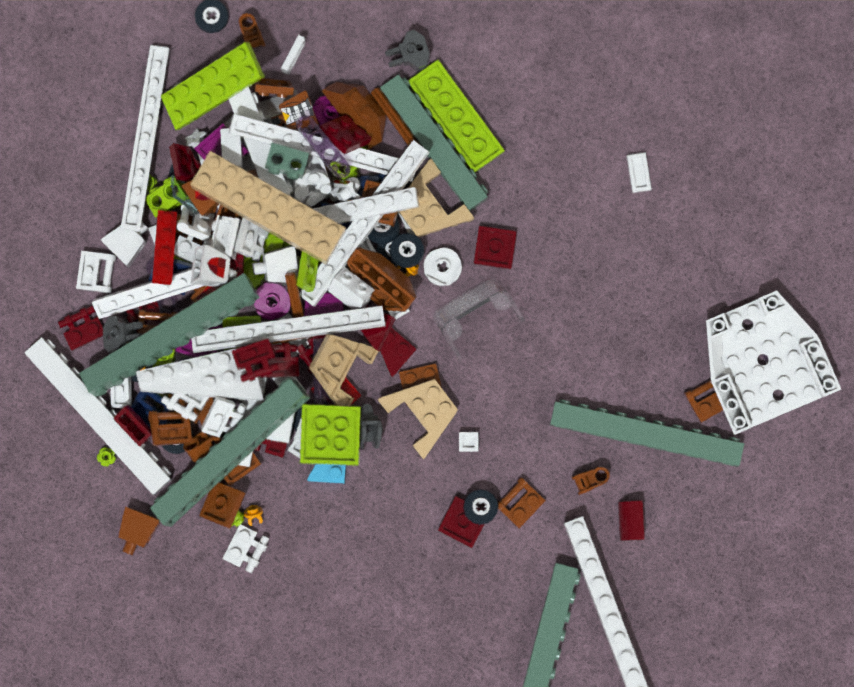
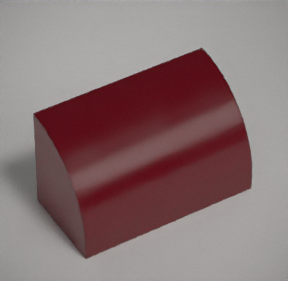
M129 404L113 418L139 447L152 438L149 425Z
M643 501L618 502L620 541L645 540Z

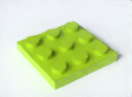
M302 405L300 464L358 466L361 407Z

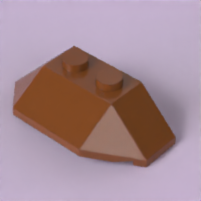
M335 82L322 90L340 116L346 114L372 137L370 143L364 146L367 150L382 142L387 115L364 85Z
M358 247L347 261L350 271L375 290L371 294L370 299L378 306H383V310L406 312L417 298L410 278L380 253Z

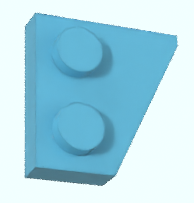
M316 464L307 481L345 484L346 465Z

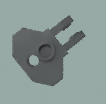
M415 30L406 33L403 43L399 44V47L385 51L386 56H393L399 53L402 56L400 59L389 62L390 68L404 64V66L409 65L419 72L427 67L430 59L425 37Z
M117 316L108 317L103 327L104 348L111 354L143 335L136 333V330L143 328V323H130L127 319Z
M369 403L361 406L359 449H364V442H372V446L375 449L379 448L383 433L381 420L378 419V415L374 416L373 408Z

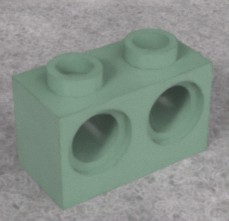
M271 143L265 169H268L269 173L279 175V173L286 174L287 178L293 180L302 179L309 153ZM279 156L283 161L280 164H275L272 158ZM297 161L301 164V168L293 169L290 164Z

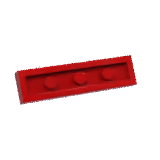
M158 210L152 275L153 284H172L177 212Z

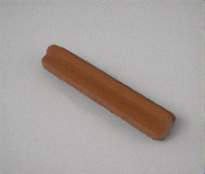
M294 272L286 273L285 279L293 317H304L298 286H296V275Z

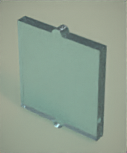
M172 175L170 187L172 188L173 198L197 215L199 211L182 187L185 183L177 180L175 175Z

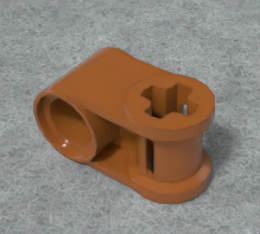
M249 13L241 15L239 26L244 42H249L252 49L261 45L263 47L266 46L254 16ZM246 19H250L253 21V24L250 27H244L243 22Z
M201 431L192 437L191 443L184 444L183 448L191 460L196 463L197 460L209 453L210 448L214 446L213 441L215 444H219L222 439L210 435L209 438L207 433Z
M598 467L571 478L575 480L579 490L578 495H581L608 482L610 474L606 468ZM601 470L606 473L604 481L596 479L595 474L597 471Z

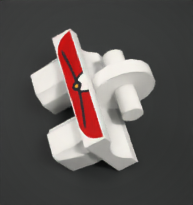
M349 177L345 181L334 180L331 182L333 188L328 194L331 201L336 202L339 200L342 203L361 198L357 194L360 189V181L357 178Z

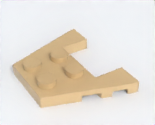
M432 159L426 163L408 187H415L417 189L420 207L399 211L402 218L417 237L474 220L473 215L465 204L447 215L430 192L426 184L441 175V171Z
M327 334L309 368L335 406H350L354 398L340 389L356 356L367 364H372L379 351L366 344Z
M435 379L378 398V401L387 413L405 402L427 430V434L412 444L423 459L458 411L457 407Z

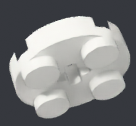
M317 168L315 170L305 169L302 179L293 180L292 189L295 198L299 202L305 203L308 206H314L325 199L331 192V185L327 174L323 170ZM309 184H311V185L316 184L314 188H312V189H309V188H308V185H309Z
M449 248L433 250L424 261V273L427 279L437 286L451 285L457 281L462 271L459 256ZM443 262L447 263L446 267L448 270L440 272V268L437 265Z

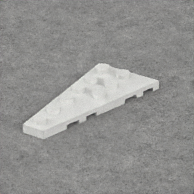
M235 349L136 371L141 392L177 393V395L189 394L213 398L218 396L225 399H251L263 402L258 377L252 382L249 380L242 383L240 375L247 372L245 368L237 369L232 351ZM255 365L251 366L253 371L256 370Z

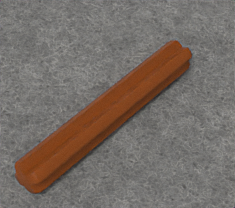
M380 88L373 89L371 95L409 146L413 140L419 144Z

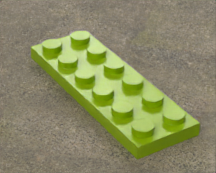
M244 42L161 95V98L175 130H180L265 76L250 43Z
M439 60L408 80L414 93H417L422 104L430 111L433 119L441 126L446 137L452 141L457 152L463 156L466 164L474 173L505 152Z

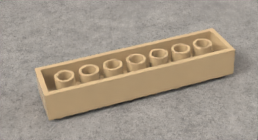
M211 151L190 184L191 188L326 265L346 232L345 227Z

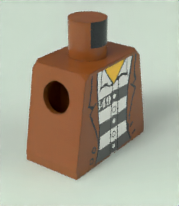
M306 90L279 105L281 114L271 118L273 125L280 127L286 125L288 129L299 132L319 128Z

